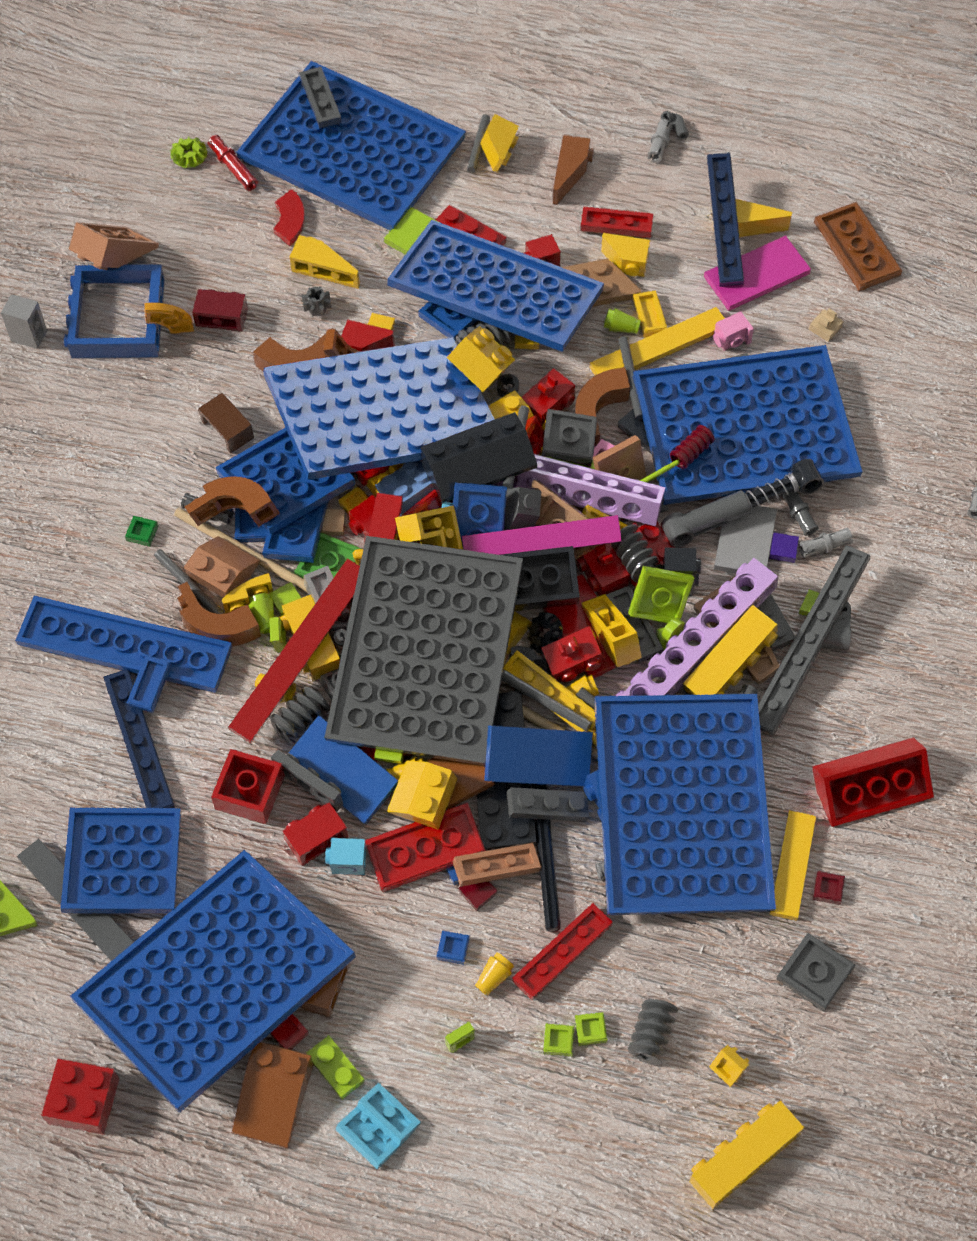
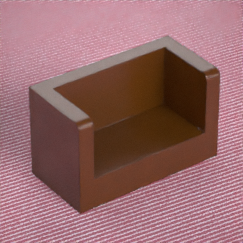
M220 393L198 408L202 423L207 424L209 422L225 440L227 450L230 453H233L254 439L252 424L223 393Z

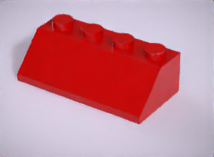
M914 737L812 766L816 791L832 827L934 798L927 749Z

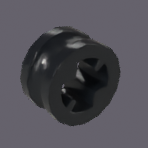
M504 374L498 378L497 393L499 396L504 397L514 390L517 393L519 392V380L516 376ZM511 384L512 388L509 386V389H506L504 385Z

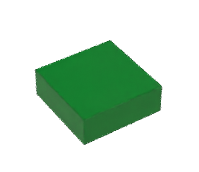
M133 515L125 535L126 541L150 547L159 526L158 522Z

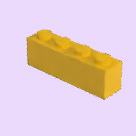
M752 605L684 681V690L690 695L725 694L724 692L730 685L734 687L743 677L742 672L748 665L752 667L761 656L759 652L765 646L770 647L778 637V634H776L778 632L777 624Z
M781 1100L774 1106L771 1103L764 1106L757 1113L760 1118L752 1124L749 1121L744 1123L735 1132L738 1136L730 1143L724 1140L714 1149L715 1156L709 1161L703 1158L691 1169L693 1174L689 1182L712 1209L716 1208L801 1135L804 1129L803 1125Z

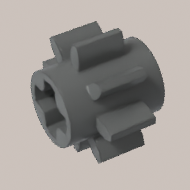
M321 286L309 287L307 294H302L303 311H309L312 317L324 316L326 308L331 309L330 292H324Z

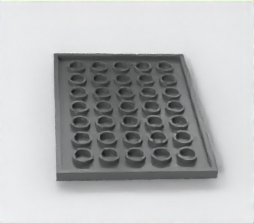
M366 536L327 722L325 740L485 766L488 725L493 726L523 558Z

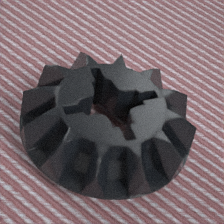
M539 613L538 617L531 618L532 625L527 627L530 633L526 639L531 643L530 648L539 654H544L542 647L563 637L562 623L552 613ZM543 629L550 630L544 634V637H539L540 633L543 632Z

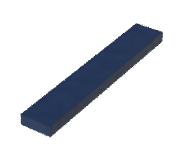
M731 153L707 154L719 286L744 285Z
M125 669L104 676L109 697L146 808H175L143 710L128 706L127 704L134 686L130 671Z

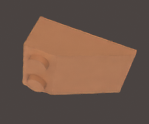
M76 222L69 250L78 254L77 258L93 262L94 267L107 270L108 267L119 268L157 249L159 243L128 227Z

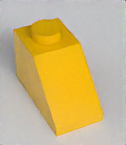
M603 233L601 252L624 274L644 277L649 256L650 240Z

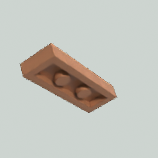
M533 843L456 856L453 860L460 886L537 873L541 868Z

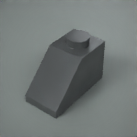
M522 487L507 489L504 531L535 526L540 517V490Z

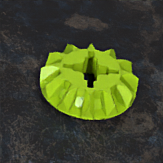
M190 136L185 140L179 138L178 143H173L172 150H170L173 162L184 168L200 165L205 161L208 153L205 142H201L198 137L192 139ZM190 148L193 149V152L189 151V152L185 153V151H184V150H190Z

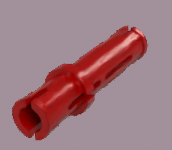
M219 135L211 136L209 138L210 142H207V144L216 153L220 163L225 164L247 191L254 190L257 187L255 184H258V180L237 158L235 151L228 147Z

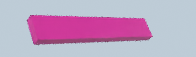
M618 515L462 536L464 550L496 555L622 542Z

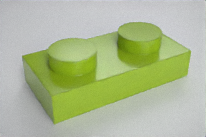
M329 1035L306 1052V1054L311 1055L314 1066L341 1100L365 1082L361 1074Z

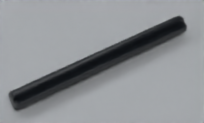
M532 784V789L547 790V784ZM535 819L538 856L541 865L540 877L545 928L548 932L559 931L561 923L550 820Z

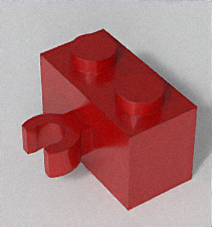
M553 368L521 398L530 407L533 416L536 415L541 426H543L548 409L562 411L573 404L575 401V384Z
M610 543L595 547L594 550L575 560L578 570L586 574L588 584L599 596L609 594L629 585L630 574Z
M590 626L542 647L552 675L559 683L572 681L577 677V674L586 670H596L601 666V663L607 661Z

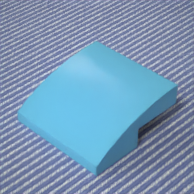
M378 1083L358 1101L357 1107L337 1124L335 1130L378 1170L410 1137L421 1122Z

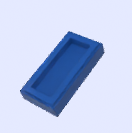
M149 655L145 656L128 698V706L154 713L172 667L171 662Z

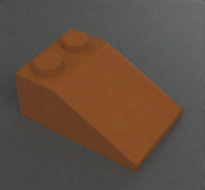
M262 1042L257 1044L252 1049L247 1064L231 1133L288 1149L314 1066L311 1055Z

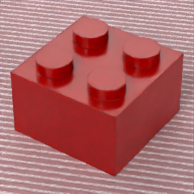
M230 749L211 796L215 810L267 824L285 777L282 763Z
M57 1058L41 1116L49 1125L104 1135L120 1078L112 1068Z

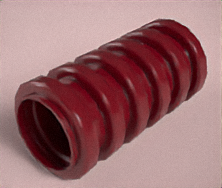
M698 425L696 430L691 432V435H688L680 445L676 446L675 450L670 452L672 462L679 460L680 463L677 467L686 469L689 464L693 463L694 459L699 457V454L704 452V449L710 446L709 444L715 441L713 433L706 426Z

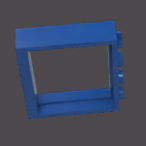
M75 265L74 275L70 277V286L73 291L68 296V306L71 310L70 314L66 315L68 334L64 335V346L68 347L71 358H159L160 324H147L146 338L78 337L84 284L150 283L149 303H163L165 277L162 265H123L119 268L108 267L107 270L98 269L93 265Z

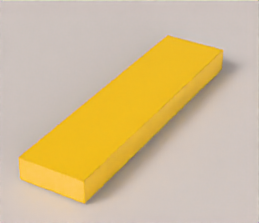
M791 810L788 812L774 887L776 909L770 911L769 915L795 921L798 919L816 820L814 815Z

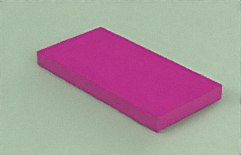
M783 236L741 255L744 285L720 287L718 267L704 272V278L726 309L730 311L809 275L811 268L787 236Z

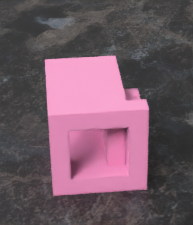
M740 311L717 322L713 338L716 345L725 351L731 347L740 346L744 341L747 345L750 344L754 328Z

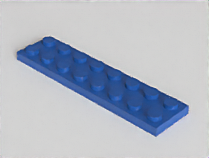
M39 596L33 597L15 640L17 645L119 670L127 669L136 674L139 673L145 656L149 655L171 662L172 667L166 681L214 693L217 692L233 648L231 642Z

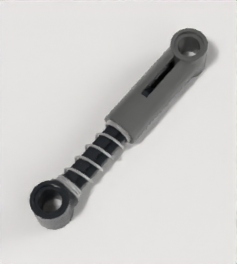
M803 459L794 464L790 470L791 473L786 474L781 480L775 479L771 484L767 482L764 487L760 488L757 486L752 492L747 490L746 494L740 490L685 514L681 512L672 513L662 520L661 527L670 545L675 548H681L688 545L694 537L751 514L752 507L757 505L760 507V504L767 501L770 503L769 500L776 497L779 499V496L786 493L789 495L788 492L799 491L804 495L812 494L824 485V480L813 460Z

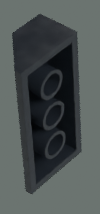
M515 412L420 447L422 467L442 503L454 499L455 483L492 485L505 480L507 477L516 476L538 468L526 429Z

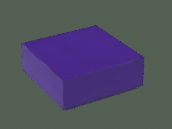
M773 532L769 559L795 563L799 537Z

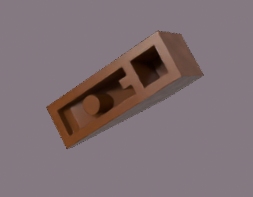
M563 135L553 187L554 205H558L587 172L588 162H593L594 148H590L591 138Z

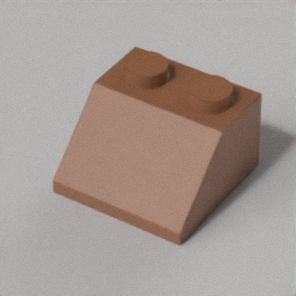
M217 536L199 546L183 568L193 581L224 598L234 588L248 581L261 561Z

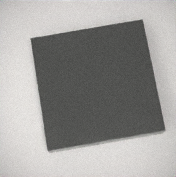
M548 409L541 456L592 464L597 417Z
M807 933L777 975L776 980L824 1012L854 969L855 964Z

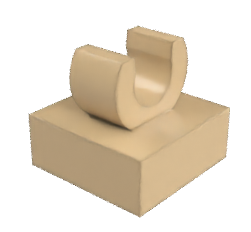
M830 308L827 310L823 309L810 323L809 330L829 342L842 328L844 321L838 318L837 313Z

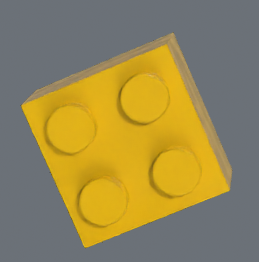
M481 326L469 333L447 357L482 392L490 387L515 361L511 351L507 347L499 345L494 340L493 334Z

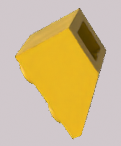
M495 113L480 144L492 170L498 172L500 166H506L510 159L511 153L508 150L509 148L514 149L519 136L515 134L519 126Z

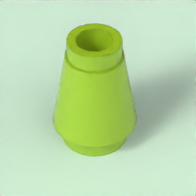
M616 308L614 310L608 309L603 328L609 329V332L637 334L641 320Z
M267 593L254 595L249 598L250 604L248 607L259 625L260 633H270L269 618H274L273 599Z

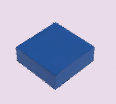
M442 930L437 960L464 965L470 935Z

